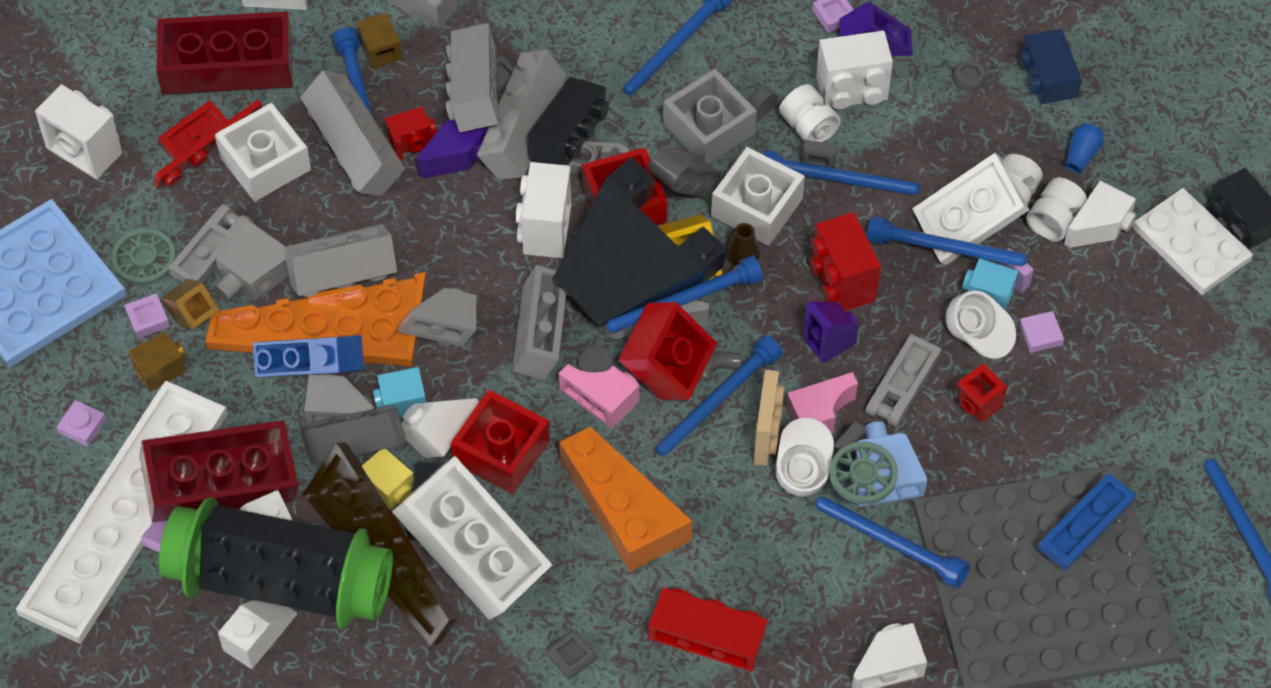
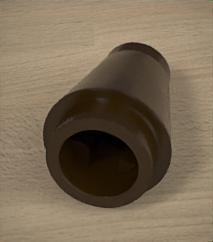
M741 223L735 227L727 247V258L734 265H738L739 260L751 255L757 261L760 257L755 230L748 223Z

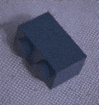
M1062 28L1025 35L1022 49L1018 51L1019 64L1022 69L1027 68L1029 90L1032 95H1037L1040 105L1078 98L1082 79Z

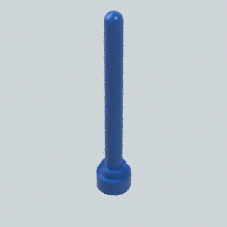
M704 0V5L624 85V93L628 96L633 95L713 13L725 11L733 0Z
M354 28L339 29L332 36L335 50L341 56H344L350 82L372 116L356 54L360 46L358 32Z
M766 149L764 151V156L805 177L908 195H917L920 192V185L916 182L785 160L784 156L778 155L777 151Z
M873 216L868 226L867 239L870 243L883 245L885 242L890 243L891 240L1020 267L1027 263V256L1024 253L894 227V223H890L887 218Z
M751 255L739 260L738 265H735L734 270L653 303L677 302L682 306L737 283L750 286L763 280L762 270L757 259ZM645 306L609 320L606 325L607 330L611 333H616L637 324Z
M763 335L753 345L752 356L656 446L657 453L660 456L669 454L761 366L773 365L783 355L780 345L772 337Z
M1208 459L1204 463V469L1270 583L1268 585L1270 590L1268 596L1271 600V555L1220 466L1214 459Z
M819 497L816 500L815 505L818 510L938 571V576L942 577V581L953 588L958 589L966 580L970 570L969 562L957 556L943 558L826 497Z

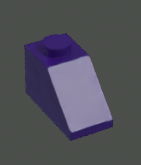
M870 1L840 18V37L884 31L891 56L913 55L911 29Z
M448 118L417 156L418 176L428 178L470 170L476 161H481L477 154L487 133V128L482 127L459 132L456 120L450 121Z
M811 301L806 304L803 340L822 363L827 362L857 343L859 324L851 312H846L837 302Z

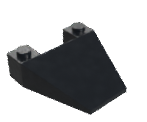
M632 157L605 179L553 277V281L600 327L607 325L609 320L643 307L647 303H653L709 280L723 268L727 248L704 226L678 246L640 210L653 197L655 179Z

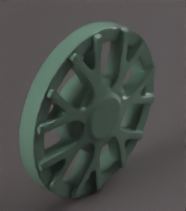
M143 228L131 231L121 237L113 248L111 259L116 274L122 280L134 285H150L162 280L169 274L168 267L176 259V251L173 242L166 234L155 229ZM142 237H152L151 244L141 243ZM129 241L135 245L130 252L123 248ZM162 243L168 246L167 249L159 253L155 249ZM130 258L131 263L119 266L118 259ZM158 259L169 260L166 266L157 264ZM133 268L140 270L136 277L128 275ZM154 268L156 274L146 277L145 271Z
M866 441L850 443L841 448L833 457L830 467V479L835 490L845 499L858 504H872L886 498L893 491L898 477L896 461L889 451L878 444ZM859 450L862 458L853 461L849 452ZM872 452L882 456L878 463L869 459ZM838 462L850 466V471L844 472L836 469ZM891 468L892 476L878 475L880 469ZM850 479L853 485L845 489L840 482ZM876 482L885 487L880 493L872 487ZM857 488H866L867 496L856 495Z

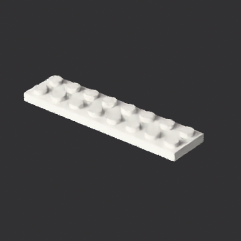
M168 381L163 383L17 606L18 616L79 644L83 642L143 548L141 545L142 535L153 524L140 462L141 441L217 430L228 414L225 406Z

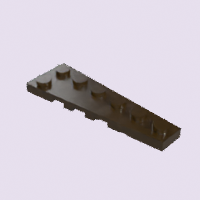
M346 442L336 443L304 491L303 496L331 529L356 533L358 529L364 528L368 531L371 545L392 550L393 568L388 596L430 646L438 645L457 621V615L366 474L359 459L354 455Z

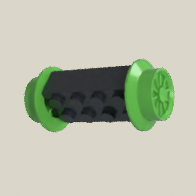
M212 497L206 498L198 509L176 506L173 509L163 532L159 552V572L161 577L182 581L183 592L187 598H195L203 589L336 617L337 627L340 630L347 629L355 617L370 621H377L387 599L393 568L392 550L371 545L368 531L364 528L358 529L356 533L272 517L219 506L217 500Z

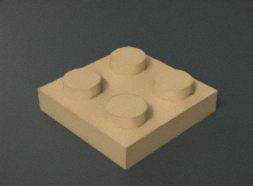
M765 370L755 440L754 464L768 466L769 454L776 455L785 388V386L778 385L779 371Z

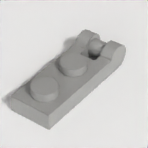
M225 204L221 205L168 267L170 275L181 282L192 279L204 283L217 267L216 258L242 222L248 219L253 223V220L245 215L238 216L231 207ZM229 225L230 228L227 230L223 226Z
M910 334L869 401L865 413L874 418L878 415L888 420V425L897 429L938 361L942 349ZM887 397L897 402L894 408L884 403Z

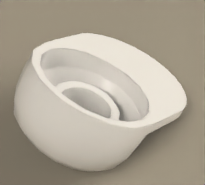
M974 290L959 294L950 302L945 320L947 328L953 336L961 341H966L976 352L989 359L1004 357L1012 350L1016 341L1015 324L1010 315L992 297L984 292Z
M799 418L790 422L781 434L776 462V478L780 486L792 495L798 497L811 496L826 484L830 473L834 440L830 430L822 422L812 418Z

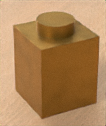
M387 12L356 22L360 44L371 69L402 60L400 40Z
M187 279L161 297L175 322L180 327L191 330L220 311L201 281Z
M165 331L128 351L134 370L149 392L161 387L165 381L170 382L186 373L183 360L187 359V355L179 341L172 342Z

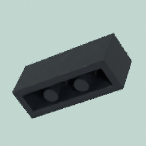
M569 77L528 133L529 159L540 163L568 166L573 158H577L586 139H591L598 122L604 120L607 116L609 102L606 101V87Z

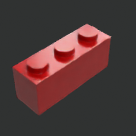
M663 587L649 622L648 639L753 672L766 637L768 619L762 618L754 611H739L729 608L723 602L715 599L703 600L694 597L683 589L675 588L671 590Z

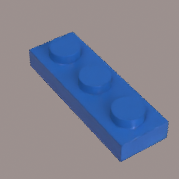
M1108 473L1040 541L1038 549L1067 571L1135 501L1136 494Z

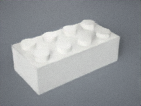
M456 456L436 470L392 511L489 620L503 613L552 566L550 561Z

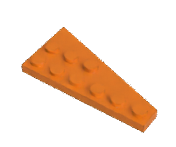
M426 272L414 274V278L396 281V278L383 280V284L369 287L354 285L318 292L314 296L307 295L308 298L290 302L289 298L276 300V304L256 308L253 305L218 311L210 318L206 337L207 349L253 353V342L362 335L364 363L413 367L417 336L399 333L398 331L399 325L410 311L423 303L427 281Z

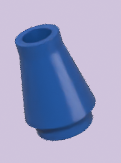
M1082 123L1079 128L1074 129L1064 167L1077 174H1081L1086 165L1103 147V138L1105 136L1103 131L1089 123Z

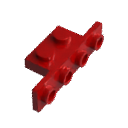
M257 99L230 120H227L213 102L209 100L160 135L158 143L173 161L155 174L153 185L157 189L165 184L170 187L183 176L182 172L192 165L196 168L209 157L208 153L217 147L216 133L261 109L263 104Z

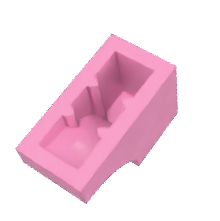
M567 364L559 372L560 390L611 429L639 402V384L637 380L628 372L622 373L614 366L607 371L594 373L581 371Z
M853 372L788 392L786 410L791 422L799 418L816 419L826 425L831 434L834 433L835 414L844 405L856 400L858 383Z

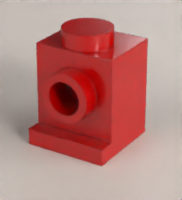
M422 106L385 118L387 138L399 160L404 159L403 153L422 151L438 131L433 117L427 118Z
M984 363L957 382V386L960 388L959 400L961 406L968 414L976 416L982 423L1003 408L1007 386ZM985 382L992 388L991 391L985 386Z

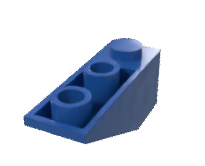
M362 335L253 342L255 377L364 370Z

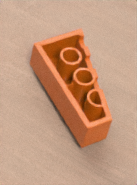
M591 426L559 442L560 462L629 572L692 540L693 521Z

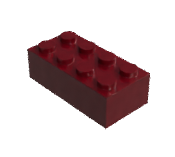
M288 11L157 19L156 72L162 95L293 87L292 30Z
M285 420L141 441L140 462L152 523L167 521L176 506L198 509L208 497L215 498L219 506L238 510L244 504L277 490L284 503L294 502L298 482Z

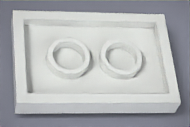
M996 153L912 208L925 233L976 244L981 243L1029 211L1002 158ZM933 249L939 261L944 265L961 256V254Z
M1184 188L1133 223L1132 228L1201 295L1250 262L1253 254Z

